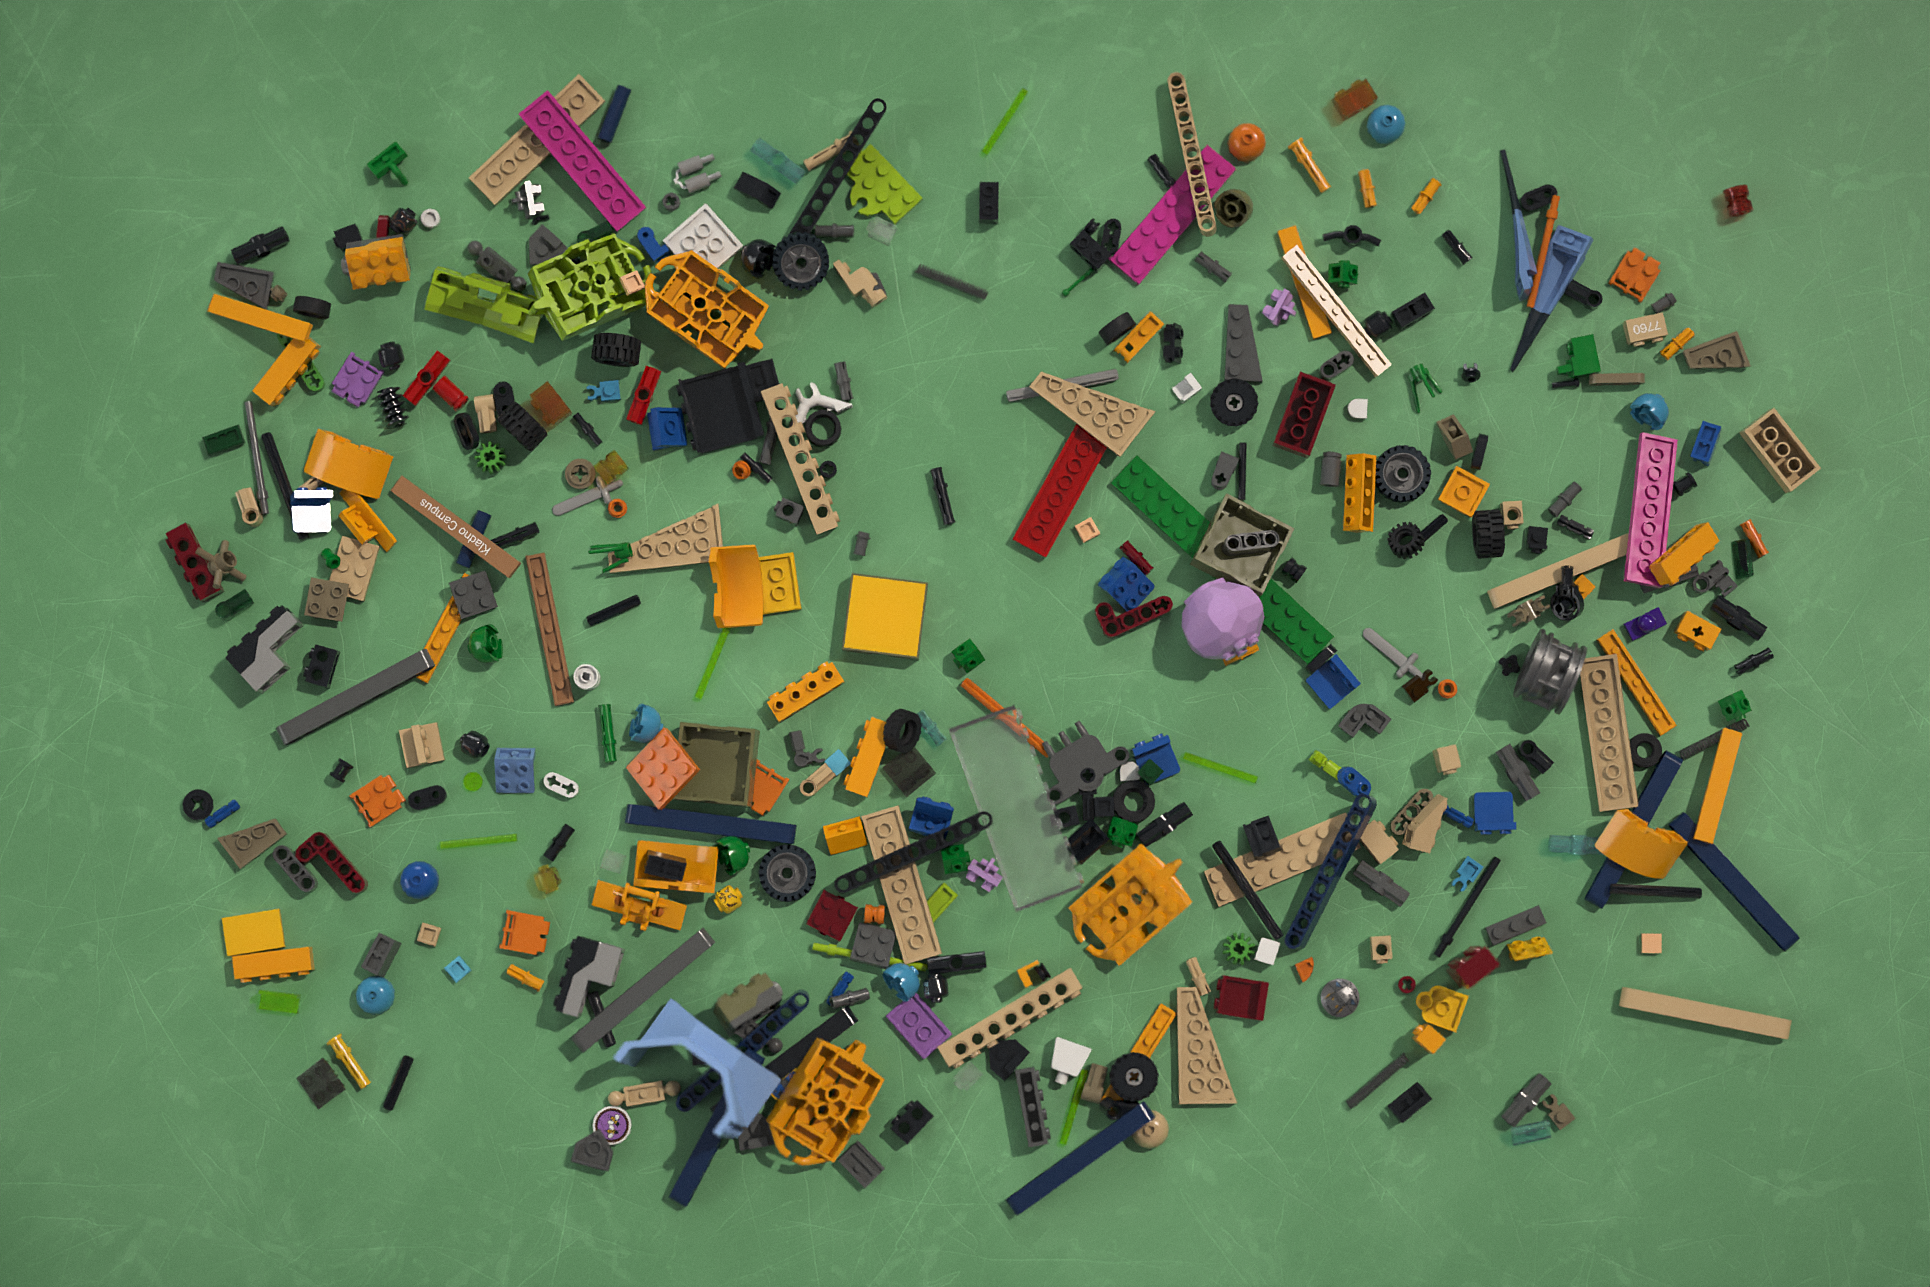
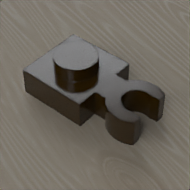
M1430 669L1423 672L1422 678L1416 675L1402 686L1414 703L1429 692L1428 685H1434L1438 681L1434 676L1429 679V676L1433 674Z

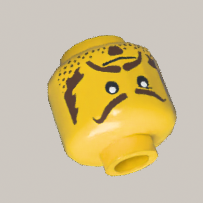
M727 885L715 893L713 901L721 913L724 911L726 914H729L741 907L742 902L740 899L743 898V895L738 887L734 889L731 885Z

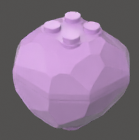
M1220 578L1202 585L1184 601L1182 629L1192 651L1201 657L1229 661L1236 655L1238 657L1244 655L1248 651L1246 649L1248 646L1251 647L1259 642L1258 637L1264 620V611L1261 600L1250 587L1226 582L1224 578Z

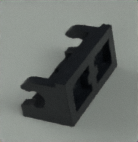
M1089 819L1063 845L1082 865L1110 839L1092 819Z
M648 850L647 861L644 864V873L682 882L687 862L682 857Z
M1416 1082L1387 1105V1107L1400 1123H1404L1430 1102L1432 1098L1421 1084Z

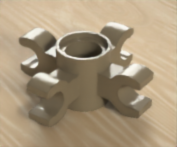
M1540 596L1534 601L1530 599L1517 606L1516 610L1507 615L1508 618L1511 616L1516 618V622L1512 626L1515 627L1522 622L1528 623L1541 616L1540 613L1550 608V605L1543 606L1541 603L1546 597Z

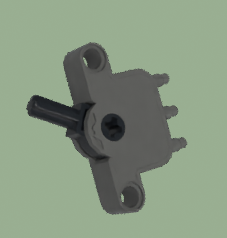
M1077 721L1075 725L1081 738L1071 742L1065 732L1061 731L1059 736L1065 747L1056 753L1047 741L1042 743L1044 750L1050 758V769L1059 782L1047 790L1046 799L1051 804H1058L1079 791V795H1082L1083 820L1088 821L1089 819H1095L1094 794H1097V788L1101 785L1104 775L1125 763L1129 758V752L1125 747L1121 746L1106 752L1097 737L1089 735L1084 725ZM1119 749L1125 752V758L1121 761L1115 758V752ZM1086 770H1089V773L1093 774V776L1089 778V781H1086V778L1082 777V774L1086 773ZM1053 790H1057L1060 793V798L1057 801H1052L1049 797L1050 792Z

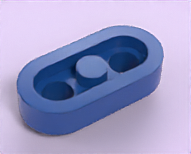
M1342 767L1338 771L1337 779L1339 783L1357 797L1360 794L1369 795L1371 784L1357 770L1352 767Z

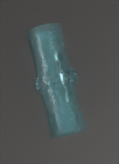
M924 709L917 713L921 719L924 733L932 738L937 747L947 740L938 729L937 723L929 718Z

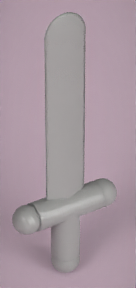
M597 476L595 481L598 487L554 505L552 511L555 515L559 516L603 497L606 504H609L612 501L609 492L621 487L623 481L619 479L605 485L603 478Z
M1366 628L1363 631L1365 639L1400 666V669L1396 672L1398 678H1402L1407 671L1413 676L1423 677V673L1413 666L1418 659L1417 653H1412L1407 658L1371 628Z

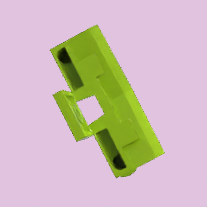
M440 266L434 270L424 308L427 311L481 324L531 343L535 341L537 329L543 315H528L529 309L537 301L535 295L529 294L527 296L510 291L511 284L487 278L477 273L462 276L460 272ZM479 288L497 293L496 299L492 300L479 296Z

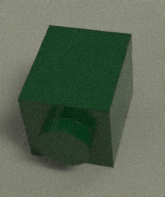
M1149 758L1136 774L1151 786L1164 770Z

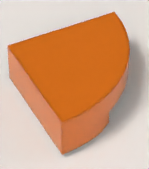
M1312 957L1294 965L1302 982H1305L1313 972L1314 961Z

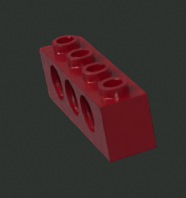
M184 523L165 533L168 537L165 539L170 549H174L176 553L174 558L177 564L183 566L185 570L183 575L188 583L191 582L194 588L192 589L194 597L197 600L200 599V601L206 602L223 593L222 586L219 589L213 588L215 576L208 570L209 561L195 553L197 548H201L190 524ZM183 542H188L189 544L186 551H181L180 549ZM196 558L197 566L190 568V560ZM205 575L206 582L203 585H199L198 578Z

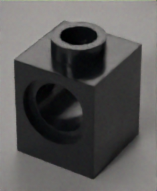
M355 223L334 231L336 236L333 238L336 248H340L343 252L346 250V243L363 240Z
M1075 805L1053 810V815H1050L1052 827L1056 826L1057 830L1080 824ZM1063 812L1067 813L1070 817L1067 823L1059 821V815Z

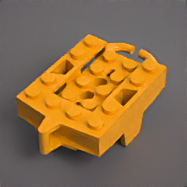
M692 250L663 258L655 265V268L659 271L667 265H673L676 271L661 292H656L653 288L656 276L652 273L648 275L645 281L646 313L723 369L746 346L757 351L763 349V343L757 338L755 332L765 316L769 305L744 288L739 281L724 270L716 268ZM718 278H722L726 283L733 286L734 289L726 294L717 287ZM687 292L691 295V300L683 294ZM697 299H703L706 305L700 309L694 303ZM713 310H718L721 313V317L714 320L711 318L710 313ZM725 320L729 322L730 328L722 322ZM691 326L698 331L697 341L690 337L692 335L690 331L687 330L685 333L682 330Z
M1142 844L1137 846L1068 907L1072 912L1073 930L1078 941L1082 943L1086 939L1082 933V926L1087 924L1103 942L1105 948L1097 949L1090 944L1086 950L1095 957L1115 961L1120 966L1192 903V900L1175 875L1182 865L1181 859L1165 864ZM1111 875L1116 884L1114 888L1104 883ZM1135 894L1140 895L1142 901H1138L1139 899L1135 897ZM1122 906L1128 909V913L1122 910ZM1147 921L1157 926L1150 934L1145 925Z
M818 1037L816 1038L766 1119L769 1123L775 1146L784 1157H789L791 1153L784 1145V1139L790 1136L811 1149V1154L808 1157L795 1155L792 1162L799 1165H814L831 1161L834 1163L853 1134L859 1135L871 1116L868 1108L885 1081L883 1077L862 1061L866 1050L864 1043L854 1040L844 1050ZM824 1064L822 1070L820 1071V1073L818 1074L817 1078H816L815 1081H814V1078L816 1077V1075H817V1073L819 1072L820 1068H821L822 1065ZM841 1075V1078L839 1079L837 1084L834 1083L837 1077ZM835 1088V1094L829 1097L828 1092L830 1089ZM801 1099H803L802 1102H801V1104H800L799 1107L797 1108L796 1112H795L794 1115L792 1116L791 1120L789 1121L788 1125H787L786 1128L784 1129L786 1123H787L788 1120L790 1119L791 1115L793 1114L794 1110H795L796 1107L798 1106L799 1102L801 1101ZM821 1105H825L824 1112L818 1114V1108ZM851 1108L855 1109L846 1123L844 1119ZM813 1116L816 1117L812 1125H809Z

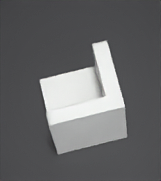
M1189 373L1184 377V380L1172 388V391L1184 404L1200 392L1202 387L1194 376Z
M1261 938L1254 960L1273 965L1280 943Z

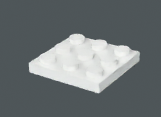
M706 203L663 240L675 255L692 250L718 269L743 248L742 243Z

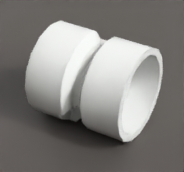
M583 664L576 668L574 681L581 689L591 691L599 686L601 676L594 666Z

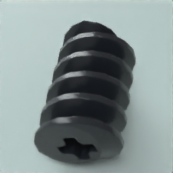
M388 387L377 392L381 393L378 395V400L382 401L380 407L385 408L382 414L387 415L384 420L385 422H390L386 426L387 429L404 426L407 424L405 420L409 418V416H403L407 409L400 408L405 403L404 401H398L402 397V394H396L400 387Z

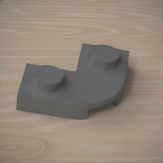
M1358 704L1350 709L1338 727L1353 738L1365 723L1380 735L1392 719L1372 704Z

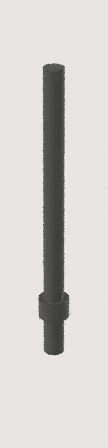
M252 401L244 403L258 488L256 494L257 500L260 501L261 514L266 515L269 514L267 502L269 496L268 491L265 489Z

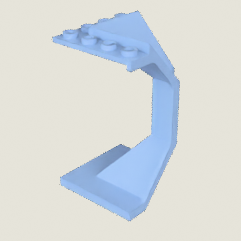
M670 999L642 1039L624 1042L614 1056V1059L619 1063L636 1067L650 1047L683 1045L716 1069L722 1076L728 1110L713 1132L719 1137L732 1140L735 1137L738 1138L744 1130L742 1127L750 1125L781 1079L774 1072L767 1070L702 1024L680 1006V1003L676 1000Z

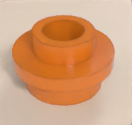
M740 460L734 464L732 472L737 479H746L750 476L751 469L746 462Z
M614 499L608 505V512L614 518H621L627 512V505L621 499ZM617 505L621 506V510L619 512H616L614 510L615 506Z
M1445 679L1439 683L1438 693L1443 698H1452L1457 693V685L1454 681ZM1446 685L1451 688L1449 693L1444 691Z

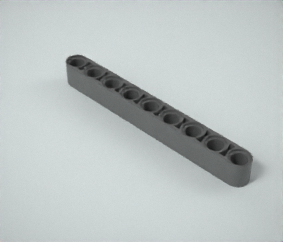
M427 648L420 650L281 724L276 730L284 746L289 745L435 667V664Z
M704 927L570 1039L584 1053L715 943L714 939Z

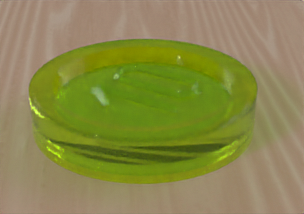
M470 772L465 775L463 784L467 790L477 791L482 787L483 779L480 774Z

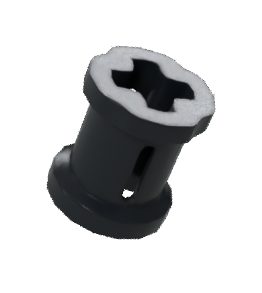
M1689 472L1677 482H1673V488L1680 497L1692 487H1697L1695 479Z
M339 758L338 765L329 774L344 783L345 777L354 766Z

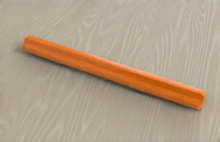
M969 678L962 682V688L1046 758L1049 757L1042 745L1044 741Z

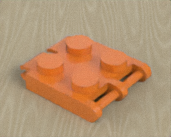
M1634 247L1632 252H1626L1608 284L1617 286L1623 290V293L1632 295L1641 303L1661 270L1658 269L1659 261L1650 256L1646 261L1643 260L1646 254ZM1615 279L1626 285V287L1616 282ZM1631 288V289L1635 290L1636 292L1640 293L1641 296H1639L1638 294L1634 293L1633 291H1631V290H1629V289Z
M758 759L753 792L754 804L751 809L763 816L766 810L771 811L790 779L787 777L785 779L778 775L774 769L770 770L762 765ZM757 766L768 772V775L763 771L759 770ZM773 775L774 777H776V778H778L779 780H781L783 783H780L779 781L775 780V779L772 778L771 776Z
M380 775L349 795L350 799H353L359 807V813H362L366 818L369 828L403 808L401 804L406 801L399 789L392 792L396 784L390 775L384 778Z
M506 910L507 919L502 930L504 935L499 948L537 955L538 951L545 952L547 939L541 938V934L548 935L550 922L544 921L545 917ZM511 915H513L511 928H509ZM508 932H510L508 944L505 945Z

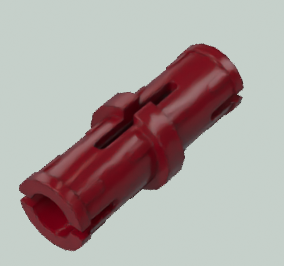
M1129 540L1123 543V546H1120L1119 549L1124 552L1145 576L1154 569L1143 557V553L1138 552Z

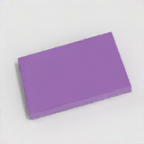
M917 993L909 1001H902L886 1015L887 1019L923 1060L953 1035Z

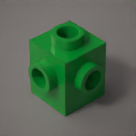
M1340 260L1339 263L1328 264V283L1338 285V288L1342 289L1358 284V265L1350 264L1349 260Z
M970 638L951 651L955 657L953 659L958 669L963 668L966 673L985 661V658Z
M1743 690L1718 700L1722 714L1727 722L1735 719L1736 722L1746 718V713L1752 711Z
M1113 817L1107 836L1113 841L1112 845L1120 848H1123L1124 845L1132 847L1139 825Z
M964 844L948 846L941 850L945 874L968 871L967 863L970 862L969 851L964 850Z

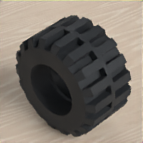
M595 334L591 358L598 363L611 366H637L639 364L641 341L624 334Z
M513 401L497 418L498 422L529 451H533L548 436L547 431L517 402Z
M1499 509L1475 511L1473 514L1472 538L1474 551L1478 559L1503 556L1505 550V530L1503 517Z

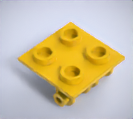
M1533 937L1531 940L1526 941L1516 940L1507 944L1510 951V961L1514 960V962L1553 954L1545 937Z

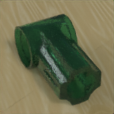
M605 221L587 231H581L577 236V243L581 242L583 237H589L591 242L612 235L614 232L609 222Z
M244 589L225 602L218 603L215 612L221 620L230 621L235 615L253 605L254 601L247 590ZM229 607V614L222 616V608Z

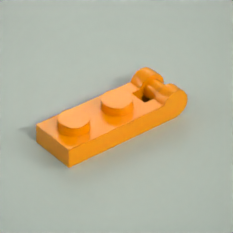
M1150 311L1114 351L1117 354L1120 353L1124 360L1129 363L1164 326V323ZM1127 344L1133 347L1130 352L1125 348Z

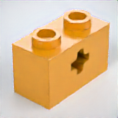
M1686 611L1683 613L1673 633L1677 634L1678 639L1684 642L1690 641L1694 643L1696 649L1704 652V650L1708 651L1712 648L1721 628ZM1698 628V629H1699V630H1698V633L1701 634V635H1698V636L1695 637V636H1694V635H1695V632L1692 631V630H1695V629Z
M1419 1024L1412 1032L1414 1034L1412 1039L1430 1054H1434L1446 1040L1429 1024Z

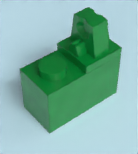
M1594 334L1571 338L1568 341L1569 344H1566L1567 353L1571 355V358L1565 361L1566 365L1557 366V376L1568 374V378L1572 377L1574 379L1589 376L1590 374H1599L1601 368Z

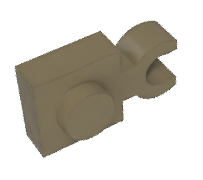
M1551 1094L1552 1104L1548 1105L1545 1100L1542 1101V1104L1551 1110L1547 1115L1557 1128L1561 1130L1572 1122L1575 1117L1564 1103L1558 1106L1556 1096Z

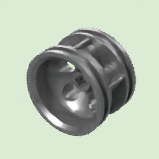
M1541 628L1524 660L1513 696L1518 698L1521 695L1522 700H1527L1544 707L1548 711H1551L1553 708L1555 709L1554 713L1559 715L1566 706L1584 664L1587 647L1582 645L1579 648L1576 642L1571 647L1564 645L1559 639L1554 638V633L1550 632L1547 635L1546 630Z

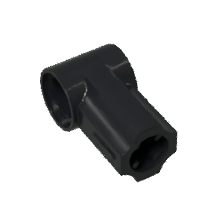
M1573 279L1564 292V295L1583 304L1588 310L1597 309L1603 300L1602 294L1599 291L1591 290ZM1588 297H1596L1598 303L1594 305L1589 303Z
M1523 740L1517 745L1518 754L1524 757L1541 774H1544L1553 765L1554 762L1532 740ZM1526 743L1531 746L1529 754L1523 752V746Z
M1105 1097L1101 1100L1099 1108L1107 1118L1117 1120L1140 1103L1138 1101L1114 1100L1111 1097Z

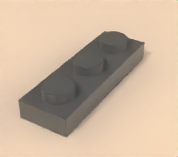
M1537 905L1487 926L1485 929L1492 945H1495L1546 923L1540 906Z

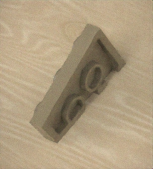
M1737 331L1682 351L1689 369L1750 367Z
M272 819L217 839L237 866L242 869L286 836L287 832L277 819Z

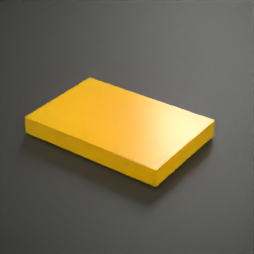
M794 553L759 557L763 582V614L800 610L801 601Z
M280 909L222 918L227 956L286 947Z

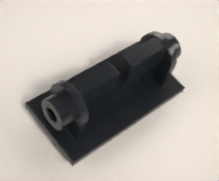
M1177 323L1166 324V328H1164L1163 342H1170V345H1163V359H1165V363H1172L1174 361L1180 364L1183 357L1181 339L1184 337V331L1182 326Z

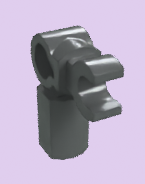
M801 730L789 733L792 751L796 753L794 756L796 766L810 765L812 761L816 763L825 761V758L818 759L816 757L818 752L823 751L822 748L814 750L813 753L809 751L803 752L805 745Z

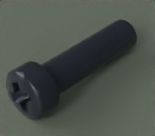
M1578 378L1569 381L1552 382V388L1575 386L1576 388L1580 385Z

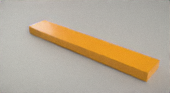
M1296 225L1277 232L1284 254L1296 245L1305 254ZM1290 270L1313 339L1331 334L1326 314Z
M217 294L213 295L208 308V312L305 343H307L313 327L311 323Z
M464 573L463 576H462V578H463V577H466V576H469V575L466 574V573ZM453 595L424 648H427L435 664V667L416 677L426 683H429L462 621Z
M1614 629L1598 638L1597 642L1606 655L1617 654L1620 677L1659 736L1677 726Z
M1722 728L1693 836L1695 840L1713 844L1741 741V732Z
M1160 1003L1131 1052H1139L1150 1058L1177 1013ZM1131 1072L1129 1080L1136 1081L1139 1073ZM1111 1084L1101 1100L1105 1097H1111L1114 1100H1124L1112 1089Z

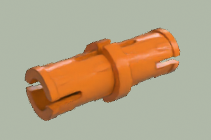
M1749 519L1740 524L1748 538V544L1752 545L1757 557L1760 558L1769 553L1761 539V533L1758 534L1752 520Z

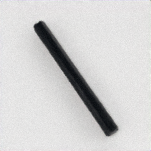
M270 432L261 435L292 519L290 495L293 493L273 436ZM297 533L299 540L309 538L308 533Z
M1220 840L1215 842L1212 848L1274 940L1283 937L1282 931Z

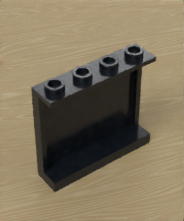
M745 362L738 363V366L693 378L678 379L679 385H676L678 396L683 397L682 411L684 415H688L689 421L686 422L688 433L692 432L694 439L690 441L693 451H697L698 455L765 438Z

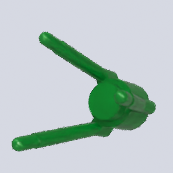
M1423 363L1410 368L1411 375L1408 376L1417 413H1420L1415 380L1417 383L1423 381L1432 398L1435 397V394L1427 378L1437 391L1442 393L1441 388L1430 375L1428 369L1424 367Z
M629 542L591 545L590 548L596 550L588 551L589 554L614 551L615 557L621 559L603 569V573L612 570L622 563L629 562L628 558L633 556L632 547Z

